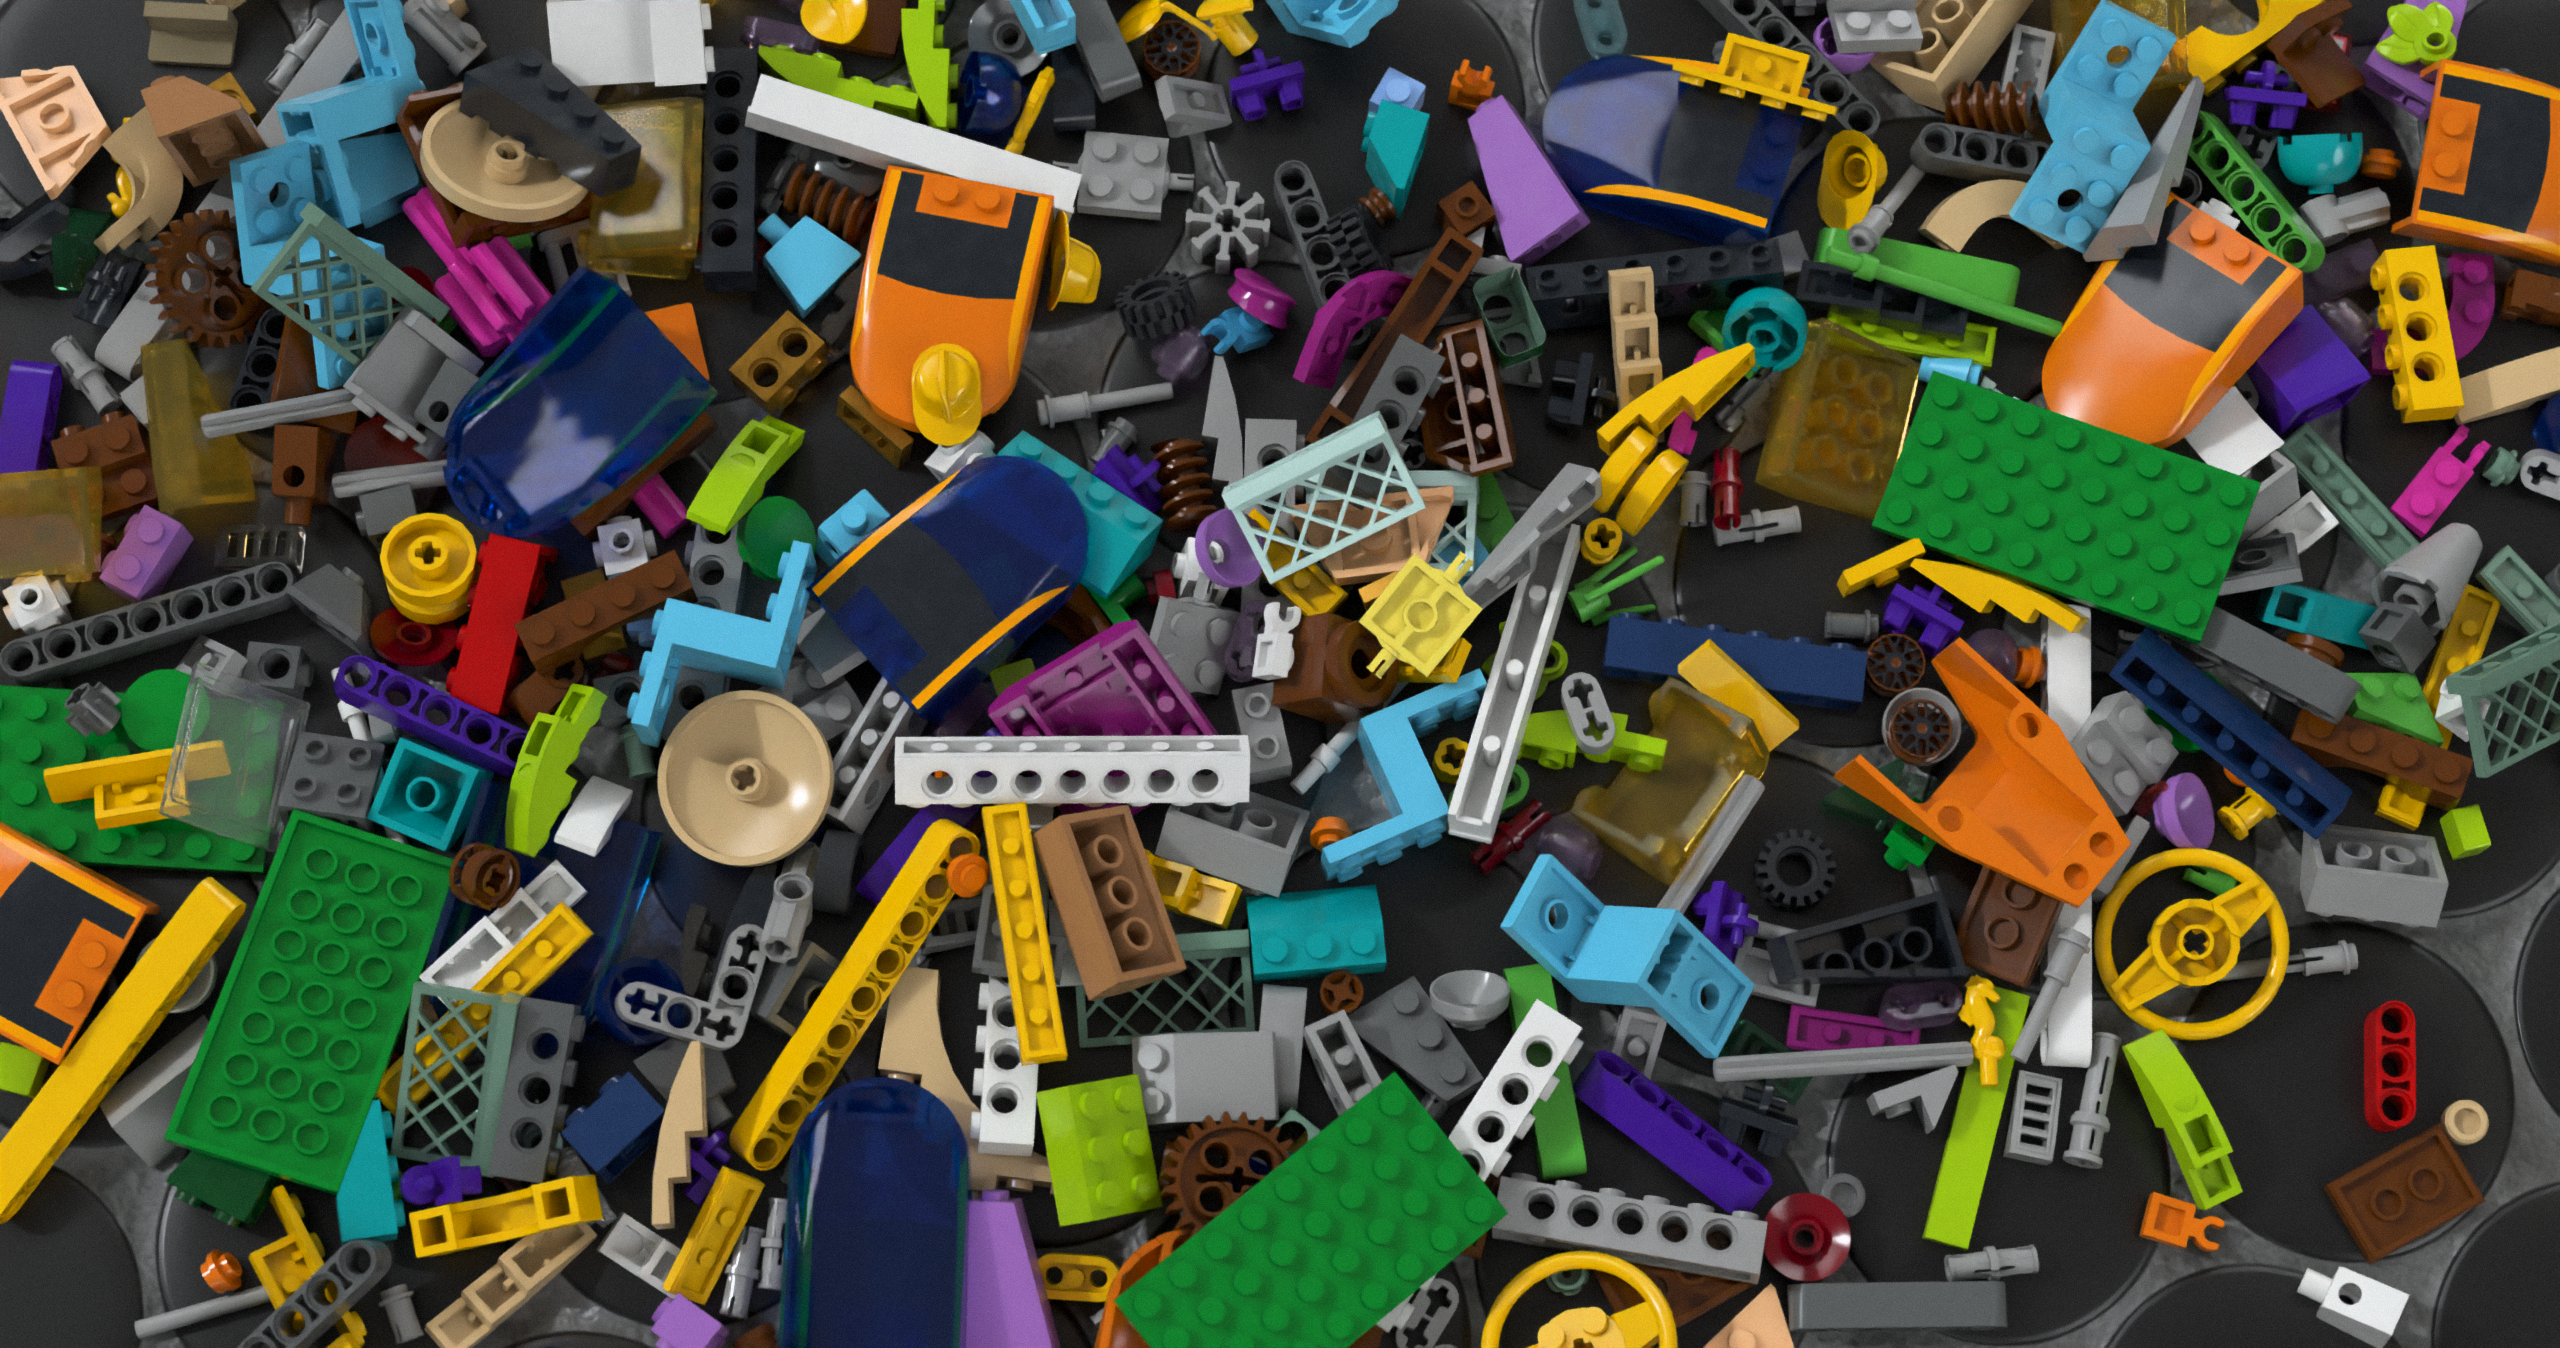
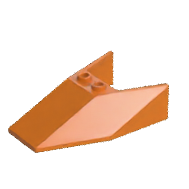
M1959 637L1937 654L1931 662L1974 732L1975 743L1925 803L1912 801L1861 754L1839 769L1833 778L1950 851L2074 908H2079L2128 849L2131 842L2058 724Z

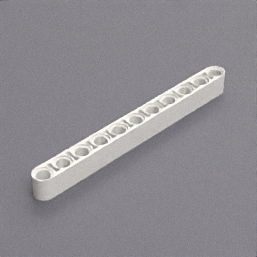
M2066 604L2089 618L2078 633L2069 632L2041 613L2040 649L2042 657L2046 658V669L2040 681V709L2058 724L2069 743L2091 715V612L2088 605ZM2092 893L2079 908L2064 904L2040 961L2041 992L2047 980L2043 973L2047 969L2059 944V941L2056 939L2058 934H2063L2066 928H2071L2090 938L2088 943L2091 949L2090 952L2083 954L2070 980L2069 987H2062L2040 1033V1056L2043 1066L2088 1068L2091 1062Z

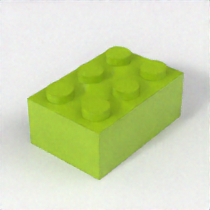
M1138 1074L1070 1085L1036 1093L1060 1227L1163 1207Z

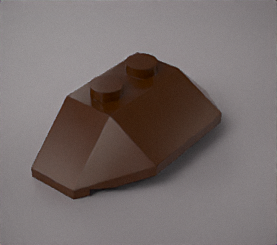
M1483 319L1441 330L1436 340L1437 344L1432 351L1446 358L1438 372L1444 375L1445 379L1435 397L1432 399L1426 395L1420 405L1427 410L1420 423L1428 461L1470 477L1514 466L1517 449L1505 392Z

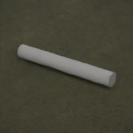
M262 1285L135 1321V1331L138 1338L141 1339L268 1303L271 1300Z

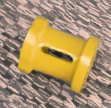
M1598 518L1591 521L1587 525L1584 538L1581 541L1580 551L1583 558L1594 566H1605L1617 555L1622 542L1620 526L1608 518ZM1595 536H1601L1603 542L1608 543L1607 548H1601L1599 542H1594Z
M1453 737L1439 743L1438 749L1434 754L1432 769L1436 778L1442 783L1448 785L1457 784L1469 745L1467 742ZM1446 754H1451L1454 759H1461L1459 768L1454 769L1451 763L1444 764Z
M2249 786L2245 788V795L2231 806H2224L2217 812L2223 826L2232 836L2240 841L2249 835L2248 831L2265 817L2270 819L2277 813L2274 806Z

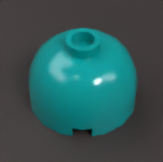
M2340 133L2292 136V144L2290 145L2288 137H2277V153L2280 168L2285 177L2293 184L2308 186V194L2334 193V185L2349 181L2356 174L2361 164L2363 133H2351L2352 141H2348V134Z
M1772 287L1753 288L1737 297L1725 315L1722 328L1724 350L1727 351L1749 342L1755 348L1756 365L1751 369L1752 371L1758 372L1759 368L1757 365L1764 368L1773 367L1772 372L1783 371L1795 365L1803 355L1808 333V322L1805 312L1792 295L1781 289Z

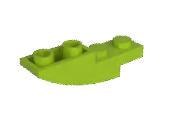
M919 0L918 9H901L902 37L907 70L914 93L919 95L921 112L929 127L949 133V128H957V103H950L951 89L959 88V64H952L950 49H944V25H937L938 11L946 10V0Z
M779 44L773 45L772 48L759 46L758 56L762 70L770 77L919 123L921 115L919 94L914 93L912 89L906 86L891 85L890 88L874 85L870 80L858 76L845 79L842 63L828 54L814 53L812 56L800 54L788 46Z
M767 415L760 422L752 419L731 442L715 464L690 505L686 518L701 524L707 530L725 535L763 496L766 481L802 446L805 431L770 415Z
M572 683L555 715L538 712L519 753L509 790L505 822L506 848L535 857L538 850L548 841L550 829L559 813L569 804L571 792L577 780L566 774L565 771L578 757L580 745L589 729L600 718L601 708L607 699V696L596 688Z
M1554 710L1530 714L1517 760L1525 757L1538 760L1540 765L1551 769H1562L1564 766L1573 768L1576 753H1582L1587 759L1595 762L1606 763L1614 760L1627 763L1629 768L1640 772H1650L1652 769L1661 771L1667 740L1626 731L1628 715L1610 712L1616 730L1613 745L1603 754H1588L1581 750L1576 743L1564 710ZM1588 719V734L1585 736H1593L1596 741H1601L1605 729L1598 730L1593 719Z
M2158 1029L2122 1046L2156 1128H2164L2199 1210H2207L2242 1193L2243 1190L2227 1155L2233 1152V1149L2224 1129L2195 1075L2165 1031Z

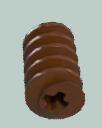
M1960 81L1957 92L1950 93L1947 98L1945 108L1946 124L1989 132L1995 130L2000 134H2007L2010 130L2014 134H2023L2026 130L2030 134H2035L2039 122V105L2032 82L2025 81L2022 92L2018 93L2015 81H2009L2005 93H2002L1999 82L1993 81L1990 85L1989 93H1985L1983 82L1976 81L1973 93H1969L1967 82Z
M801 163L793 173L785 192V213L790 216L799 213L800 220L804 216L810 217L825 229L828 228V231L838 238L843 235V241L853 246L866 234L873 223L878 200H875L867 209L864 207L866 194L860 193L851 201L849 200L850 186L846 185L839 193L834 192L836 186L835 178H830L822 186L820 185L822 172L816 170L808 179L805 177L807 164Z
M1173 438L1150 446V450L1156 454L1153 459H1157L1161 464L1158 469L1160 471L1156 474V479L1163 486L1159 490L1160 499L1166 502L1163 506V515L1170 518L1166 522V529L1170 532L1181 533L1197 530L1206 517L1218 511L1215 505H1204V501L1214 497V490L1201 489L1200 486L1211 480L1209 473L1197 472V469L1208 463L1205 457H1194V453L1204 449V442L1191 441L1188 438Z

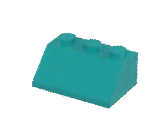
M1376 885L1280 893L1279 898L1272 895L1246 896L1254 984L1324 978L1330 973L1339 970L1349 971L1355 975L1385 971L1387 960L1384 931Z

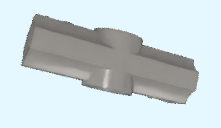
M807 841L795 852L786 856L781 875L774 882V896L759 942V951L767 955L770 961L786 963L791 958H797L805 929L812 921L813 887L820 849L814 842Z

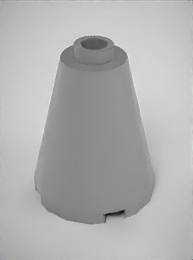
M2450 523L2381 569L2372 581V596L2377 607L2383 601L2414 609L2432 636L2437 635L2440 630H2444L2453 617L2482 552L2483 545L2477 531L2466 524Z

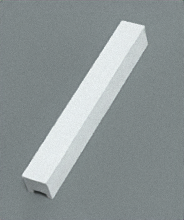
M764 74L760 75L752 104L748 106L744 125L887 170L888 165L1052 195L1054 196V222L1059 211H1065L1068 223L1070 222L1074 212L1073 204L1082 174Z
M1571 524L1570 528H1562L1537 547V568L1518 582L1448 810V832L1450 835L1488 844L1492 843L1581 546L1580 525Z

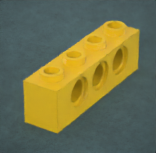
M2435 245L2385 250L2371 267L2370 278L2374 290H2378L2381 305L2378 308V323L2381 330L2386 331L2388 345L2385 348V362L2387 368L2393 370L2395 380L2392 390L2393 405L2396 410H2400L2402 423L2452 419L2464 407V399ZM2399 289L2410 291L2415 301L2406 300L2401 295ZM2407 328L2418 331L2422 341L2412 339L2407 333ZM2414 368L2424 370L2428 374L2430 381L2419 379L2414 372Z

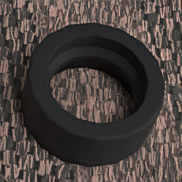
M834 829L826 831L815 872L813 887L814 910L850 915L855 903L856 888L860 882L864 855L863 835Z

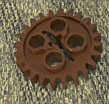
M212 209L200 210L199 215L196 212L183 214L184 222L182 220H175L169 223L172 233L161 232L157 235L164 247H152L149 250L158 258L157 263L145 266V269L156 274V279L145 283V286L157 289L158 295L149 302L150 304L163 305L164 309L157 318L159 320L173 319L169 332L181 333L185 330L184 342L186 343L198 340L199 346L202 348L212 347L213 344H215L216 348L229 347L230 342L232 345L245 343L244 335L247 337L254 335L256 330L255 324H258L264 310L275 307L252 291V286L247 284L243 286L239 282L238 270L242 266L236 216L230 218L229 210L216 211L214 214ZM208 239L211 240L215 248L213 258L209 256L206 250ZM187 253L189 255V258L193 261V263L187 259ZM184 272L189 275L191 280L188 291L182 283ZM234 294H236L238 297H240V299H241V304H240V302H239V299H238ZM216 299L220 302L222 307V314L220 318H218L214 312V303Z
M1224 1111L1220 1116L1219 1125L1216 1124L1210 1115L1206 1116L1202 1121L1203 1131L1197 1125L1191 1124L1186 1130L1189 1139L1179 1136L1174 1142L1179 1152L1170 1151L1165 1158L1175 1168L1164 1169L1161 1173L1162 1179L1172 1183V1185L1162 1190L1161 1197L1174 1198V1202L1165 1212L1167 1215L1179 1213L1182 1217L1175 1226L1176 1231L1189 1227L1192 1230L1189 1238L1192 1237L1262 1180L1266 1175H1258L1251 1170L1249 1166L1250 1158L1262 1159L1267 1164L1268 1172L1270 1173L1290 1157L1287 1154V1150L1291 1147L1293 1141L1290 1139L1279 1143L1276 1140L1280 1127L1276 1126L1268 1133L1263 1131V1117H1260L1253 1126L1248 1125L1246 1112H1242L1236 1123H1232L1228 1111ZM1205 1152H1218L1224 1159L1225 1167H1211L1205 1159ZM1195 1176H1200L1212 1182L1199 1183L1195 1180ZM1230 1177L1236 1178V1185L1242 1187L1238 1193L1233 1192L1232 1184L1227 1182ZM1202 1194L1212 1195L1217 1199L1220 1210L1218 1212L1206 1211L1200 1204L1199 1196Z

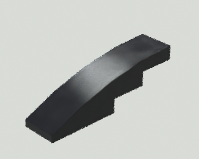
M1809 260L1802 261L1795 298L1799 303L1879 326L1964 342L1969 314L1968 309L1877 279L1869 282L1854 277L1852 271L1828 263Z
M782 859L766 865L755 866L746 881L723 936L714 965L709 997L729 935L739 926L745 924L757 925L764 929L774 896V882L781 875ZM747 934L744 939L736 941V944L742 946L743 951L740 961L734 963L729 960V966L744 967L752 972V966H745L747 956L755 948V945L752 943V935ZM737 975L727 976L723 982V991L729 998H731L733 978H741Z

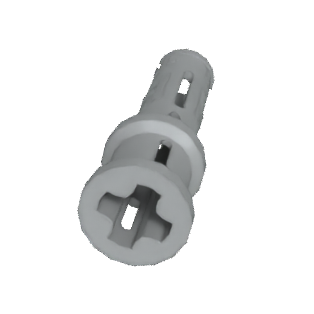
M2105 1032L2093 1034L2091 1062L2085 1075L2080 1108L2070 1118V1124L2073 1126L2069 1150L2064 1151L2062 1157L2065 1162L2075 1166L2099 1169L2103 1165L2100 1152L2104 1133L2109 1132L2111 1125L2109 1119L2105 1116L2119 1046L2122 1042V1039L2114 1034Z

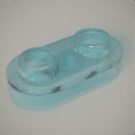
M1573 0L1574 11L1588 52L1600 60H1612L1621 55L1626 46L1628 33L1618 0H1596L1601 5L1598 8L1589 7L1587 5L1589 0ZM1608 37L1613 43L1602 45L1598 39Z

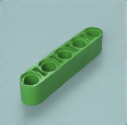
M2199 110L2197 120L2201 119L2203 121L2204 128L2199 137L2196 139L2192 137L2188 155L2268 251L2300 269L2303 273L2313 272L2318 269L2325 257V248L2322 242L2220 119L2214 114ZM2227 149L2229 153L2228 163L2219 170L2217 167V157L2223 150ZM2252 180L2255 186L2254 194L2245 201L2242 197V189L2246 182ZM2278 211L2281 219L2280 224L2276 230L2270 232L2267 223L2268 218L2273 212ZM2304 242L2307 250L2306 256L2302 261L2296 263L2293 257L2294 249L2299 243Z
M1840 228L1821 229L1818 233L1813 261L1825 263L1823 261L1824 254L1829 246L1859 255L1848 244L1849 230ZM1880 237L1878 248L1872 253H1867L1878 257L1880 263L2015 306L2020 270L2013 265Z
M1538 963L1503 969V978L1507 981L1508 987H1510L1508 1010L1513 1036L1537 999L1558 1012L1551 974ZM1533 1044L1526 1050V1058L1531 1065L1544 1067L1550 1063L1551 1053L1545 1045ZM1563 1060L1553 1074L1560 1081L1547 1102L1538 1098L1529 1112L1536 1117L1530 1128L1542 1181L1587 1173L1585 1151L1568 1063ZM1523 1085V1088H1524L1525 1094H1526V1099H1527V1090H1526L1525 1086Z

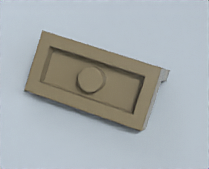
M145 1L143 16L151 28L148 59L152 64L231 68L233 66L238 21L229 5Z

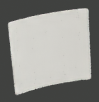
M2235 386L2185 436V439L2206 464L2237 475L2243 474L2284 444V441L2260 418Z

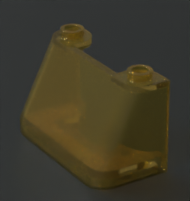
M684 96L597 104L642 145L635 184L604 198H600L591 192L588 228L580 229L578 236V254L585 255L584 270L686 280L695 258L699 234L703 99Z
M101 466L0 474V579L56 574L65 575V583L93 581L92 572L101 571Z
M1671 676L1661 688H1658L1652 694L1648 705L1654 727L1647 736L1667 740L1662 770L1652 769L1650 772H1640L1629 768L1626 764L1608 790L1599 785H1593L1588 789L1582 790L1576 797L1574 806L1570 810L1576 822L1669 887L1742 776L1749 774L1760 779L1769 762V750L1752 718Z

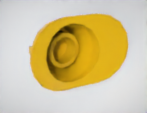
M1843 130L1832 137L1826 147L1818 188L1817 206L1821 218L1831 228L1849 230L1852 225L1860 223L1871 208L1874 194L1880 190L1886 181L1888 170L1884 154L1879 150L1876 143H1872L1865 134L1857 130Z
M1065 211L1058 212L1053 226L1051 280L1047 296L1048 311H1053L1058 302L1093 303L1097 296L1101 277V264L1097 254L1090 246L1069 236V223Z
M942 343L929 347L919 355L914 363L911 377L913 414L916 426L925 438L935 444L952 446L963 443L975 433L981 421V380L977 361L968 350L956 344Z

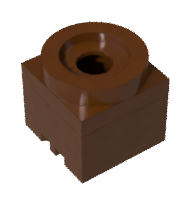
M1330 612L1301 617L1299 624L1288 632L1293 634L1294 661L1288 671L1287 678L1274 680L1272 705L1331 725L1360 721L1361 718L1382 710L1384 702L1392 695L1398 680V659L1393 662L1382 678L1379 679L1374 674L1384 663V660L1381 661L1373 672H1370L1366 667L1383 647L1378 642L1376 636L1358 622L1359 620L1352 621Z

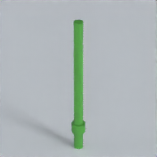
M1829 246L1824 254L1823 261L1825 263L1852 271L1854 277L1869 282L1877 279L2054 338L2062 330V322L1880 263L1878 257L1863 252L1855 255Z

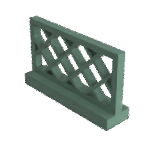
M310 201L299 214L304 218V221L251 287L252 291L356 367L366 357V347L374 346L382 336L365 338V318L384 315V329L386 331L393 322V313L400 312L405 305L422 313L429 320L432 321L435 318L439 322L451 309ZM311 235L319 241L320 259L300 262L299 249ZM329 249H330L331 251H333L335 254H337L338 256L330 257V256H329ZM350 264L352 282L332 286L330 266ZM321 268L323 288L303 291L301 272ZM292 273L293 294L276 297L268 291L278 276ZM360 273H362V274H363L364 276H366L368 279L361 281V274H360ZM380 287L382 289L383 306L363 309L362 290ZM353 292L354 311L334 315L333 295ZM391 296H392L393 298H395L397 301H399L400 303H394V304H392V298H391ZM324 297L325 317L307 320L304 314L303 301ZM294 303L295 310H293L287 304ZM355 321L356 340L338 343L336 341L335 324ZM326 326V333L318 327ZM357 349V356L350 352V350Z
M2560 621L2445 677L2448 694L2461 695L2476 777L2488 778L2560 740V702L2557 704L2552 700L2557 684L2560 682ZM2540 669L2547 673L2541 691L2534 687ZM2514 683L2519 687L2512 706L2506 701L2511 685ZM2530 696L2537 700L2531 719L2524 714ZM2486 698L2491 703L2483 720L2478 701ZM2549 709L2555 715L2549 731H2546L2542 728ZM2502 710L2509 715L2503 733L2495 729ZM2522 724L2527 730L2519 746L2513 741L2519 725ZM2493 738L2499 744L2493 760L2490 761L2488 747Z
M1248 929L1175 934L1184 961L1190 960L1203 974L1187 992L1169 977L1163 978L1183 996L1166 1016L1146 999L1163 979L1155 981L1143 995L1135 989L1131 990L1130 992L1139 1000L1123 1019L1102 1002L1106 997L1094 999L1095 1003L1086 1013V991L1084 985H1076L1080 1048L1132 1044L1133 1037L1172 1033L1255 1032ZM1241 957L1242 976L1229 989L1211 973V970L1222 958ZM1215 958L1207 969L1197 961ZM1206 976L1226 992L1225 996L1210 1013L1190 996ZM1242 982L1244 1001L1234 993ZM1230 996L1244 1007L1246 1027L1227 1028L1214 1017L1215 1013ZM1186 999L1206 1016L1194 1031H1182L1170 1020ZM1142 1003L1163 1019L1151 1034L1139 1035L1126 1023ZM1100 1006L1118 1024L1107 1037L1088 1038L1087 1019ZM1209 1020L1220 1028L1202 1030ZM1166 1023L1176 1031L1158 1033ZM1122 1026L1132 1034L1114 1036Z
M416 981L413 984L390 1156L396 1155L397 1158L428 1163L444 1157L459 1156L460 1166H480L481 1176L494 1177L489 1175L521 996L526 997L525 994L507 992L506 995L421 981ZM423 995L440 997L451 1012L432 1024L422 1010ZM453 999L465 1002L458 1006ZM473 1002L492 1005L490 1023L479 1031L474 1028L462 1012L463 1009ZM455 1016L470 1037L452 1049L437 1028ZM421 1022V1024L424 1026L426 1030H424L422 1033L418 1035L419 1024ZM489 1031L486 1044L481 1036ZM430 1034L445 1055L427 1067L417 1055L416 1047L417 1042ZM474 1041L485 1055L484 1066L471 1075L456 1053ZM449 1059L464 1080L446 1092L431 1071ZM415 1066L420 1073L412 1078ZM483 1074L480 1086L475 1079ZM424 1077L439 1098L421 1110L410 1096L411 1086ZM466 1085H469L478 1097L479 1105L477 1110L465 1117L450 1097ZM443 1102L458 1123L440 1135L425 1115ZM408 1108L414 1115L409 1120H407ZM477 1117L474 1129L469 1122ZM417 1120L433 1140L422 1149L403 1146L405 1129ZM460 1128H463L473 1141L472 1156L454 1154L444 1140ZM437 1145L441 1152L431 1149Z

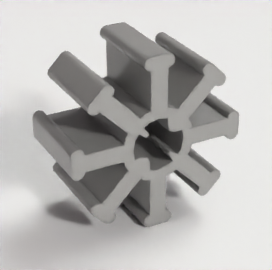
M1226 181L1225 183L1226 204L1220 205L1210 193V187L1206 186L1197 193V210L1199 212L1203 211V213H1195L1191 209H1188L1186 212V237L1189 238L1192 235L1199 236L1198 238L1193 237L1191 239V255L1197 263L1201 264L1205 256L1216 248L1220 250L1219 254L1216 255L1217 274H1230L1229 252L1235 250L1245 262V268L1251 269L1258 263V245H1253L1251 242L1262 243L1264 247H1267L1269 244L1270 219L1266 218L1264 221L1256 220L1257 218L1262 219L1264 217V199L1258 192H1254L1250 200L1237 207L1236 203L1239 202L1240 183L1236 181ZM1224 224H1232V232H1224Z

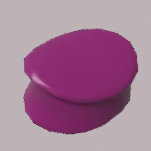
M1248 268L1234 270L1236 281L1228 289L1230 298L1243 310L1260 321L1279 329H1286L1289 311L1292 307L1298 306V302L1259 273Z

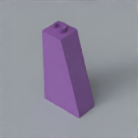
M2405 0L2403 4L2417 6L2422 11L2434 1L2446 6L2453 15L2454 24L2451 32L2457 41L2467 0ZM2390 25L2378 43L2394 34ZM2431 43L2430 45H2432V46H2439V45H2441V44H2439V43ZM2375 46L2359 70L2367 81L2365 86L2424 123L2428 119L2435 82L2419 79L2420 71L2428 66L2420 61L2408 65L2396 64L2379 55Z
M1501 94L1497 98L1488 99L1480 104L1475 111L1476 113L1468 119L1491 202L1496 212V219L1507 256L1511 262L1522 264L1521 270L1524 271L1526 267L1533 265L1591 223V221L1514 106Z
M982 1190V1197H976L969 1201L966 1348H1061L1022 1198H1009L1008 1190Z

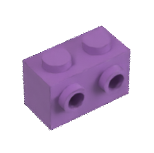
M144 505L140 513L134 514L127 522L124 529L125 537L117 550L110 551L105 557L101 566L102 574L99 578L113 593L132 603L159 596L194 538L180 522Z
M680 1293L673 1300L667 1297L652 1316V1320L656 1323L651 1331L660 1337L655 1344L658 1348H722L732 1334L722 1324Z

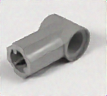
M2379 187L2336 198L2333 194L2320 196L2306 202L2299 208L2302 219L2319 238L2324 247L2344 240L2349 234L2387 224L2391 219L2389 200L2386 193L2382 192Z

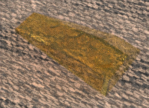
M184 339L141 345L152 466L160 512L173 515L256 501L249 458L235 434L209 439L204 437L201 428V417L206 414L222 412L223 410H221L209 383Z

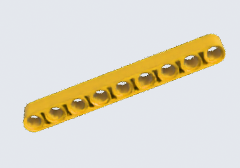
M939 819L933 822L922 836L734 1125L729 1137L731 1149L754 1168L766 1171L776 1167L791 1147L955 894L951 890L946 878L949 863L955 857L962 854L972 853L979 855L980 842L974 833L949 819Z
M208 877L204 879L191 892L1 1141L0 1224L10 1220L22 1207L244 915L247 904L214 878Z

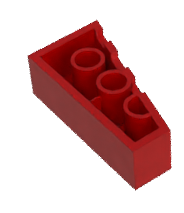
M490 533L488 541L484 540L482 542L477 558L478 566H482L478 583L474 582L471 585L467 597V607L471 608L468 624L461 626L456 642V649L461 651L457 667L450 669L446 681V692H449L450 696L485 712L497 715L509 714L510 707L506 704V701L518 685L524 665V657L519 656L518 653L520 647L525 648L514 624L532 616V607L537 606L540 599L544 600L549 584L548 581H545L546 562L555 564L559 549Z

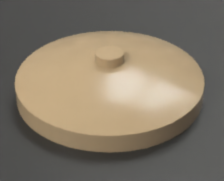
M461 99L453 101L435 112L424 128L420 161L426 177L433 187L446 199L476 215L506 222L547 220L573 209L589 191L558 172V164L541 157L536 159L525 152V144L511 135L507 134L502 138L489 130L490 123L478 115L471 119L459 111Z
M754 690L732 691L702 702L688 712L673 729L663 748L659 762L658 794L662 810L675 834L693 851L710 860L729 866H762L792 854L803 846L816 832L827 813L834 787L833 761L822 732L815 722L800 708L783 698L766 692Z

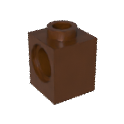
M1470 181L1437 202L1435 221L1443 232L1450 226L1466 238L1480 228L1486 227L1484 234L1486 236L1493 231L1496 212L1474 182Z

